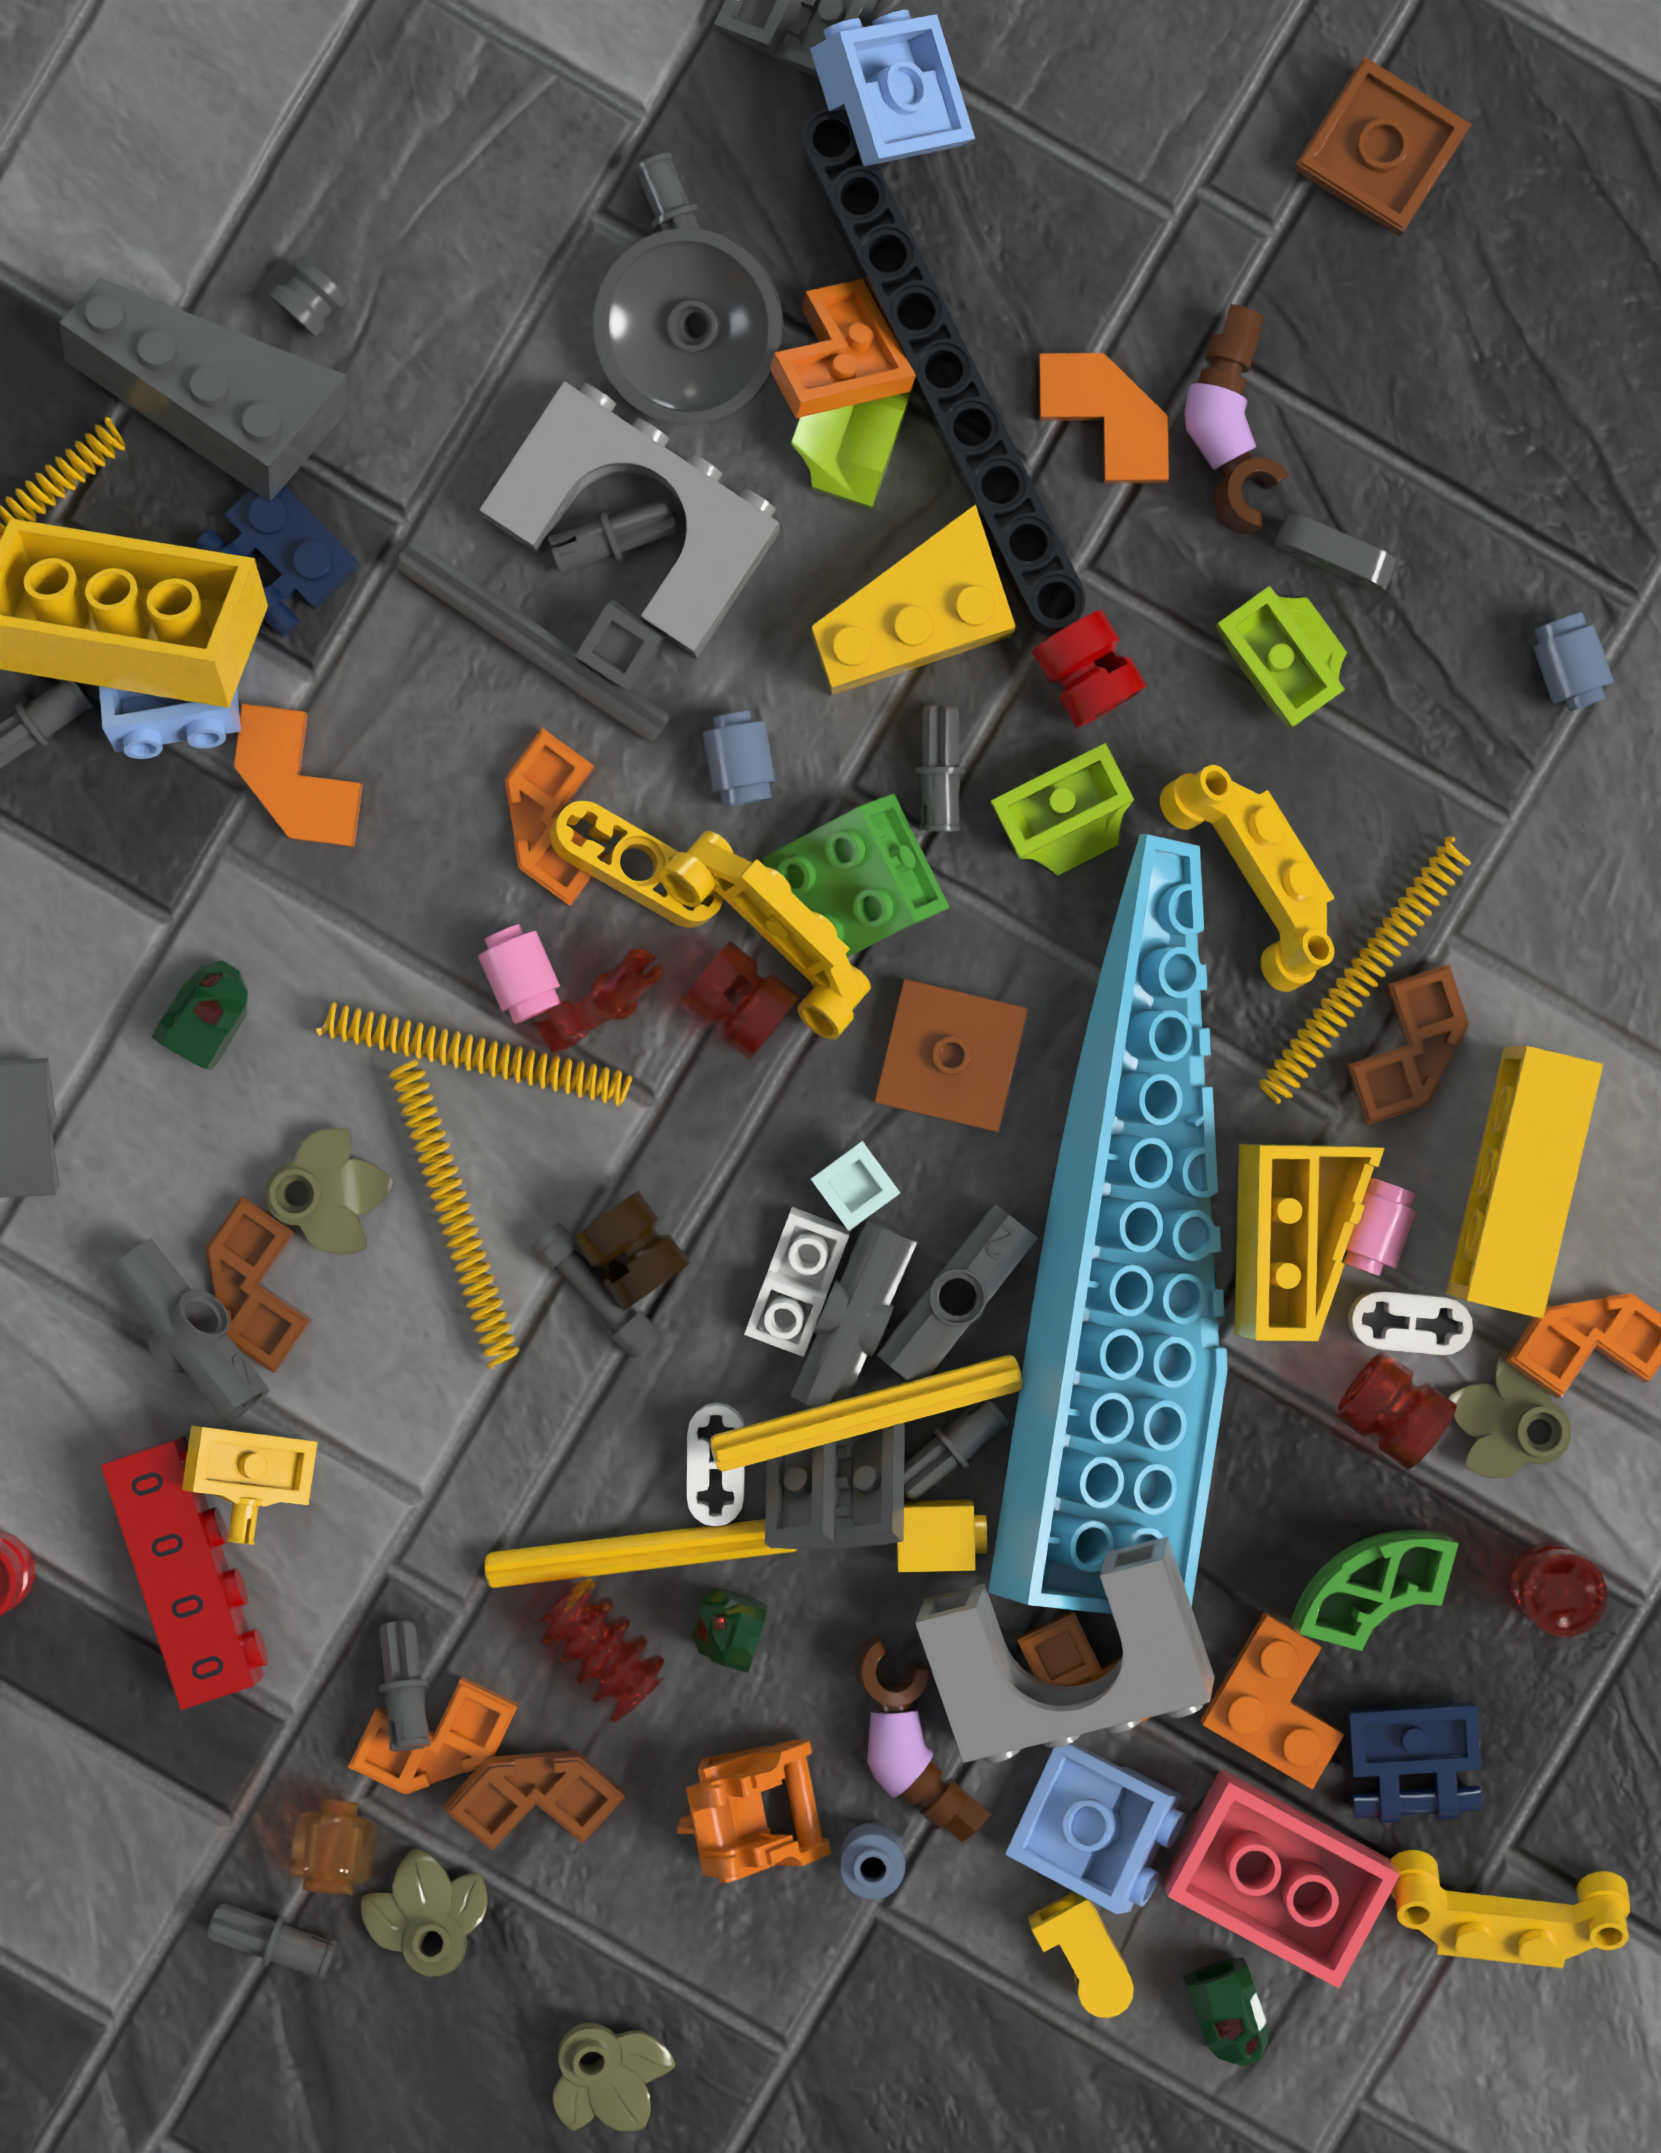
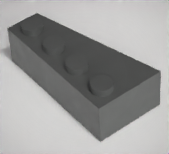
M102 278L96 281L59 322L64 359L67 363L268 502L272 501L347 413V375Z

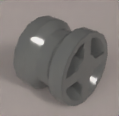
M301 257L293 266L294 276L286 285H276L268 296L298 325L317 339L325 330V319L334 310H343L351 300L322 271L306 258Z

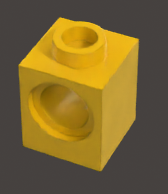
M972 1499L904 1500L903 1542H897L898 1572L975 1571V1554L987 1553L986 1515H974Z

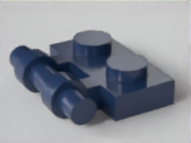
M285 485L271 502H268L250 489L225 514L242 532L232 543L227 545L212 529H209L193 545L196 549L251 558L260 551L282 575L269 586L262 582L268 608L261 624L267 622L281 638L289 635L300 623V620L285 605L292 597L300 592L315 609H318L362 566Z
M1474 1702L1346 1709L1350 1773L1353 1777L1376 1776V1792L1351 1794L1354 1818L1378 1817L1379 1823L1400 1822L1401 1815L1435 1813L1436 1819L1441 1820L1457 1819L1458 1812L1482 1811L1483 1803L1480 1785L1457 1787L1456 1771L1482 1770L1478 1706ZM1433 1773V1788L1399 1790V1775Z

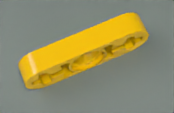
M590 801L573 802L566 806L552 823L550 841L555 852L563 860L672 923L685 928H695L706 923L719 911L723 897L713 890L703 900L706 906L700 904L692 911L686 909L666 889L661 892V895L654 892L653 889L661 882L659 878L660 871L679 851L598 804ZM581 819H584L591 824L589 835L605 845L611 839L612 834L621 840L609 852L606 863H604L597 857L605 850V847L592 840H587L581 847L575 845L571 841L574 831L566 824L575 826ZM637 848L646 852L653 863L651 878L645 881H635L627 877L620 865L623 851Z

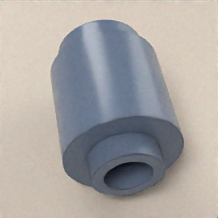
M1583 612L1534 629L1538 645L1534 646L1533 649L1553 704L1566 701L1569 712L1606 699L1603 687L1614 683V679L1595 625H1587Z
M750 711L713 717L714 729L702 732L712 790L713 793L720 792L722 807L772 799L770 783L776 782L765 721L752 722Z
M865 1823L852 1829L845 1837L841 1846L840 1860L841 1875L846 1886L854 1894L866 1899H880L893 1893L901 1884L905 1873L904 1849L898 1835L891 1828L883 1824ZM869 1857H877L885 1864L877 1870H867L861 1867L862 1862Z

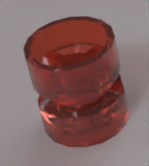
M729 941L696 980L679 1005L707 1027L720 1024L723 1027L722 1039L747 1059L751 1060L801 996L773 974L763 978L757 974L758 962L733 942ZM732 987L747 995L737 1008L725 997Z
M1383 1349L1364 1366L1352 1381L1338 1403L1334 1415L1363 1437L1376 1434L1378 1436V1448L1409 1470L1427 1455L1442 1436L1456 1412L1457 1404L1428 1382L1417 1386L1413 1384L1414 1372Z
M1543 1542L1528 1547L1515 1559L1510 1569L1508 1590L1513 1604L1527 1619L1540 1629L1554 1636L1573 1637L1588 1632L1600 1621L1607 1607L1608 1588L1603 1574L1590 1560L1560 1543Z

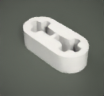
M1384 1290L1367 1291L1358 1296L1351 1304L1348 1314L1349 1328L1354 1337L1367 1346L1383 1350L1434 1355L1454 1354L1463 1349L1470 1341L1473 1331L1472 1317L1467 1308L1458 1301L1443 1296ZM1381 1301L1384 1302L1385 1312L1396 1316H1405L1404 1327H1383L1381 1337H1373L1372 1327L1362 1323L1363 1313L1374 1312L1376 1302ZM1440 1308H1447L1448 1318L1458 1321V1329L1456 1333H1446L1444 1343H1436L1437 1337L1435 1333L1424 1329H1415L1416 1317L1435 1319L1439 1315Z
M711 1403L697 1410L689 1422L687 1432V1502L689 1510L697 1520L705 1525L721 1526L734 1520L742 1509L745 1496V1466L725 1472L722 1471L723 1490L733 1492L734 1501L724 1502L722 1512L720 1513L710 1512L709 1503L704 1500H698L697 1493L698 1491L708 1490L710 1469L718 1468L714 1459H710V1441L708 1438L699 1437L698 1428L708 1426L712 1415L722 1416L723 1425L728 1428L738 1429L744 1427V1421L738 1411L731 1406L722 1403Z

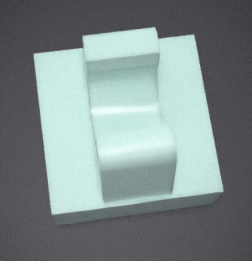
M863 1141L811 1178L814 1185L848 1231L900 1194V1191Z

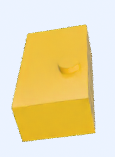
M10 518L0 541L1 670L225 708L230 707L268 608L255 558Z
M1531 1046L1503 1048L1446 1294L1486 1306L1541 1319L1544 1318L1603 1069L1602 1063Z

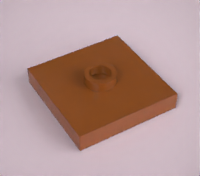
M1364 56L1296 162L1293 170L1401 237L1472 124Z
M904 979L874 1103L999 1132L1028 1008Z

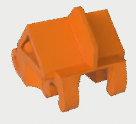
M795 1739L773 1746H761L701 1758L698 1767L700 1782L686 1787L691 1815L680 1818L677 1830L678 1834H695L703 1876L719 1878V1883L726 1884L775 1865L805 1866L832 1853L829 1839L822 1838L807 1761V1756L812 1754L810 1739ZM784 1778L797 1841H793L792 1835L771 1834L770 1828L767 1827L761 1792L782 1785V1779Z

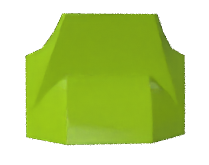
M914 386L907 393L800 417L791 445L802 456L810 470L812 490L869 510L873 509Z
M1268 586L1215 626L1234 660L1269 708L1289 729L1296 726L1345 690L1339 681V674L1347 651L1308 597H1281Z
M1104 743L991 800L990 804L1018 858L1034 859L1058 876L1119 845L1122 817L1134 801V798L1107 744Z

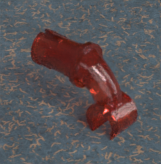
M640 948L632 949L611 973H605L597 977L591 986V992L575 1005H573L572 1001H565L547 1010L546 1013L549 1018L536 1022L534 1025L551 1053L556 1054L569 1049L584 1039L589 1031L612 1019L623 1020L630 1017L636 1011L638 999L661 978L662 969L660 964L653 966L646 975L643 974V971L656 957L647 950Z

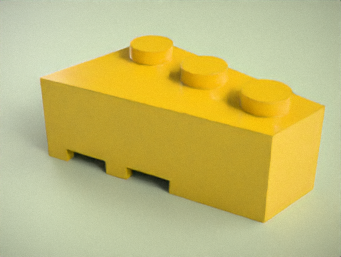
M976 504L812 626V637L831 695L1013 636L1016 626Z
M1239 1144L1235 1335L1256 1341H1319L1345 1265L1342 1263L1354 1225H1359L1365 1207L1362 1205L1374 1167H1379L1385 1148L1367 1146Z

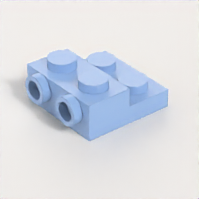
M900 10L872 21L873 26L862 27L859 18L842 21L824 29L823 32L826 40L810 48L829 112L846 108L863 166L960 147L975 139L937 14L911 19L908 10Z
M99 686L102 728L115 752L124 751L131 758L147 759L155 757L162 752L163 744L187 741L188 744L196 748H213L224 743L226 734L241 731L237 689L230 707L225 708Z
M1073 1742L1062 1747L1053 1748L1005 1855L1115 1914L1130 1912L1133 1904L1143 1907L1156 1887L1159 1872L1150 1867L1160 1845L1169 1849L1182 1830L1186 1814L1177 1810L1183 1795L1129 1767H1120Z

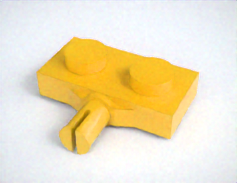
M191 1426L182 1490L215 1494L223 1500L233 1503L227 1541L254 1545L259 1506L266 1507L278 1502L309 1505L318 1442Z

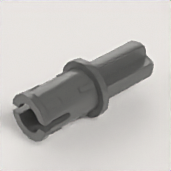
M670 152L661 153L638 163L634 168V172L639 177L655 217L651 222L653 231H665L676 228L700 229L695 218L699 213V208L697 204L689 203L672 161L674 160Z
M659 499L611 517L607 511L600 513L602 519L570 531L548 536L551 547H553L551 550L561 575H564L585 565L615 556L617 561L624 559L622 553L624 551L673 535L677 531V522L667 499Z
M63 680L27 705H24L21 701L15 704L17 711L0 722V769L39 743L46 747L50 744L48 738L50 735L87 709L90 710L94 707L91 698L80 683Z
M928 705L922 711V767H915V773L921 774L919 831H960V774H965V767H959V710L953 705Z
M990 1399L972 1404L942 1430L935 1427L932 1431L936 1437L904 1463V1495L909 1500H917L956 1466L960 1465L965 1470L969 1466L967 1460L978 1452L988 1441L1010 1426V1423Z
M407 1620L385 1623L381 1625L379 1630L385 1684L378 1686L379 1694L385 1695L389 1725V1750L399 1752L431 1746L426 1719L424 1690L429 1688V1680L421 1679L416 1627L411 1621Z
M225 1903L219 1904L208 1927V1937L211 1940L263 1958L261 1963L263 1966L268 1967L271 1961L316 1977L320 1981H324L338 1941L333 1939L328 1940L284 1924L285 1917L279 1916L276 1922Z

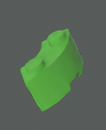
M1414 1529L1396 1530L1365 1538L1335 1555L1317 1572L1303 1591L1295 1607L1290 1624L1300 1635L1362 1651L1373 1628L1392 1612L1415 1604L1442 1606L1459 1543L1444 1533Z

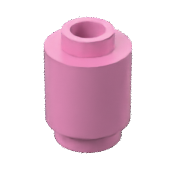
M517 924L484 939L489 950L478 955V959L501 1011H509L514 1024L530 1019L561 1004L555 991L561 986L537 931L523 934L520 925Z
M1370 1178L1362 1201V1205L1365 1207L1359 1225H1354L1345 1250L1347 1254L1343 1263L1376 1276H1380L1383 1266L1396 1269L1417 1211L1411 1209L1416 1194L1393 1184Z

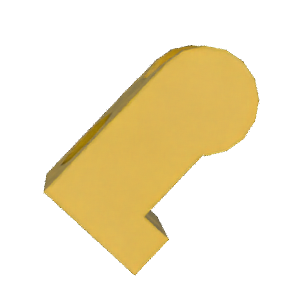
M1073 1891L1028 1916L1031 1930L1043 1952L1060 1944L1074 1970V1983L1080 2002L1088 2013L1100 2018H1111L1120 2015L1128 2008L1133 1999L1134 1991L1130 1974L1091 1900Z

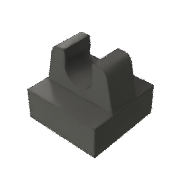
M612 600L606 604L575 657L625 690L630 691L635 687L666 635Z

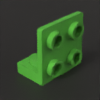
M895 794L858 806L765 856L763 859L765 867H770L785 877L791 886L792 893L810 911L823 915L834 925L837 930V937L850 948L846 953L847 958L907 927L950 908Z

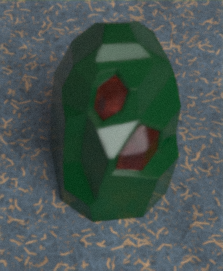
M222 960L202 966L189 978L187 983L183 984L168 1011L159 1021L151 1038L186 1060L206 1070H213L247 1015L248 989L240 970Z
M719 1589L703 1597L692 1633L699 1654L709 1657L711 1662L748 1673L761 1635L768 1605L756 1598L727 1589Z
M1244 1957L1226 1959L1184 1976L1183 1978L1207 2047L1220 2060L1239 2066L1260 2061L1268 2044V2025Z

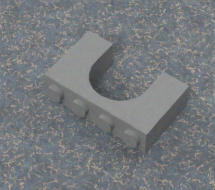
M564 381L480 508V512L485 520L539 554L547 542L548 536H551L578 494L596 480L613 474L632 473L649 477L661 483L676 497L686 515V539L677 562L642 613L641 618L664 633L667 640L697 659L779 535L780 524L772 518L776 508L749 489L744 488L738 496L720 484L718 481L723 474L698 455L691 453L685 461L665 448L670 439L643 419L637 418L632 426L612 413L616 403L595 387L584 383L580 390H577Z
M1168 1536L1106 1552L1100 1578L1120 1634L1123 1655L1114 1668L1106 1675L1087 1684L1077 1686L1055 1685L1044 1682L1025 1671L1012 1657L1005 1644L985 1583L924 1599L915 1624L963 1763L981 1758L987 1763H996L1013 1757L1022 1748L1043 1743L1047 1748L1062 1747L1074 1742L1083 1733L1104 1728L1108 1733H1119L1137 1726L1145 1718L1165 1713L1170 1718L1185 1717L1200 1710L1204 1704L1210 1703L1215 1677Z

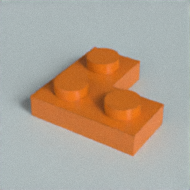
M863 279L805 292L801 310L819 343L774 352L770 366L771 373L795 418L911 391L916 374Z
M1264 1612L1200 1722L1203 1726L1313 1790L1345 1735L1340 1729L1291 1701L1322 1647L1319 1643L1307 1636L1300 1635L1295 1629Z

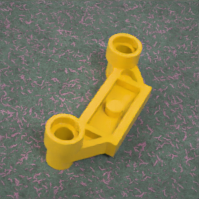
M1209 765L1196 774H1183L1167 784L1160 794V806L1166 819L1175 827L1184 830L1192 829L1204 821L1211 823L1278 929L1280 940L1268 946L1261 956V970L1267 982L1282 992H1291L1310 982L1315 977L1317 970L1328 965L1334 958V945L1327 935V903L1335 897L1270 792L1266 790L1259 795L1233 782L1228 773L1217 765Z
M705 831L686 853H676L660 871L659 878L663 887L673 898L686 906L698 907L712 890L720 894L811 982L813 989L801 1001L797 1010L802 1021L813 1032L823 1038L835 1040L852 1022L854 1018L852 1010L869 992L871 984L859 969L850 964L846 955L850 948L837 937L838 934L834 925L823 915L810 911L792 893L790 884L778 871L765 867L758 859L750 862L735 855L728 842L712 831Z
M1408 1850L1400 1852L1390 1859L1401 1874L1390 1893L1396 1900L1398 1921L1407 1928L1419 1929L1434 1941L1436 1954L1563 1968L1565 1960L1595 1947L1601 1950H1615L1624 1946L1628 1941L1629 1934L1626 1918L1630 1913L1631 1904L1627 1883L1618 1874L1600 1871L1585 1876L1580 1880L1576 1888L1578 1903L1570 1905L1446 1891L1440 1887L1438 1864L1428 1853Z

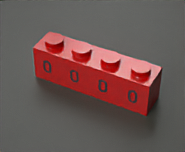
M185 1435L114 1458L100 1465L180 1710L255 1686L264 1677L261 1667L268 1665L267 1652L261 1634L256 1628L248 1629L241 1606L248 1604V1596L243 1578L237 1568L229 1570L221 1547L228 1544V1534L223 1517L217 1507L209 1509L204 1493L182 1490L188 1451Z

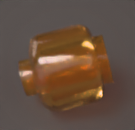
M321 1799L319 1811L305 1812L296 1819L289 1868L293 1876L303 1880L302 1890L336 1895H353L354 1886L364 1884L371 1878L377 1826L372 1820L357 1816L358 1803Z

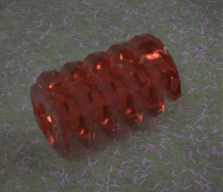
M587 1578L576 1583L566 1591L531 1626L544 1621L549 1625L540 1641L543 1647L561 1640L564 1641L566 1645L557 1661L560 1666L578 1659L582 1661L583 1665L574 1680L578 1686L596 1678L600 1681L592 1698L595 1704L613 1697L618 1701L609 1717L612 1723H616L641 1703L664 1679V1677L658 1679L657 1676L665 1661L660 1653L642 1660L640 1659L647 1644V1638L642 1634L624 1641L623 1637L630 1625V1620L625 1615L606 1622L605 1619L613 1606V1601L609 1597H604L589 1603L588 1600L596 1586V1582L592 1578Z

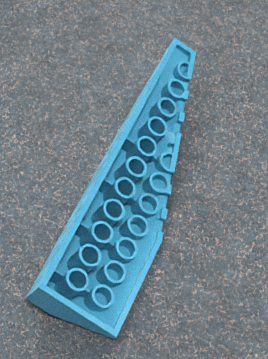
M1140 834L1104 958L1070 1099L1040 1256L1022 1370V1389L1019 1391L988 1590V1593L1026 1605L1112 1614L1100 1578L1106 1552L1167 1536L1192 1607L1228 1370L1226 1347L1219 1346L1218 1317L1225 1316L1223 1289H1216L1214 1253L1221 1252L1220 1226H1214L1212 1219L1211 1196L1218 1192L1213 1087L1205 1086L1204 1056L1211 1055L1210 1028H1202L1200 991L1207 990L1206 964L1200 963L1198 955L1197 934L1204 930L1200 846L1148 834Z

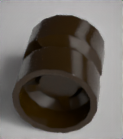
M639 1190L571 1238L591 1267L605 1268L607 1273L603 1283L623 1311L690 1264V1261L670 1234L659 1235L656 1232L655 1228L659 1218Z

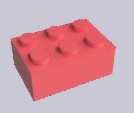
M1221 1768L1165 1871L1161 1882L1169 1898L1339 1989L1401 1874L1386 1856Z

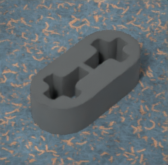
M1292 513L1286 515L1274 542V545L1279 550L1298 560L1376 592L1386 591L1398 564L1397 559L1377 547L1320 522Z

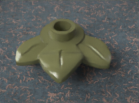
M328 1128L318 1130L303 1140L294 1162L277 1168L269 1177L265 1187L266 1204L273 1216L283 1223L300 1225L305 1237L313 1247L335 1254H354L366 1249V1236L358 1215L365 1214L380 1204L387 1197L394 1184L391 1177L377 1165L360 1159H350L352 1150L350 1131L346 1128ZM294 1181L303 1182L309 1189V1198L301 1206L294 1205L287 1197V1189Z
M1511 1351L1500 1352L1495 1368L1494 1385L1487 1383L1469 1385L1454 1391L1447 1399L1450 1413L1455 1423L1466 1434L1476 1439L1466 1456L1465 1467L1474 1473L1492 1479L1511 1477L1528 1462L1533 1464L1553 1462L1564 1454L1571 1440L1569 1419L1560 1407L1551 1403V1394L1505 1362ZM1534 1420L1542 1421L1546 1425L1548 1432L1546 1439L1538 1445L1531 1442L1527 1435L1528 1426Z
M415 1848L409 1851L397 1869L392 1885L393 1894L371 1893L364 1895L361 1899V1914L370 1936L380 1947L403 1952L407 1964L415 1972L423 1976L440 1977L454 1971L462 1962L467 1947L466 1936L485 1917L488 1904L487 1890L481 1873H470L458 1877L451 1882L444 1868L434 1857L421 1849ZM436 1931L443 1939V1948L439 1954L430 1957L423 1949V1941L429 1933Z
M596 2023L579 2024L564 2036L558 2048L557 2058L562 2074L553 2089L555 2112L559 2119L572 2131L586 2125L595 2115L605 2125L617 2131L630 2132L641 2130L646 2126L651 2111L650 2094L646 2083L665 2075L675 2068L674 2058L663 2043L644 2031L634 2030L615 2035L607 2027ZM588 2052H598L601 2054L600 2059L593 2063L583 2064L579 2062L581 2057Z

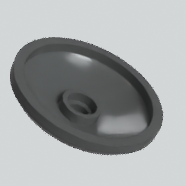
M676 228L660 231L639 240L614 262L604 277L595 301L593 336L596 352L607 378L629 404L648 416L664 422L696 425L713 422L737 412L752 401L764 388L772 375L770 366L774 352L781 351L783 315L780 300L770 276L757 258L746 248L727 236L714 231L698 228ZM696 312L702 314L708 323L707 331L702 337L695 336L689 327L690 318Z

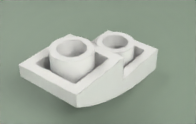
M792 1207L744 1335L804 1357L851 1230L848 1231L845 1226Z

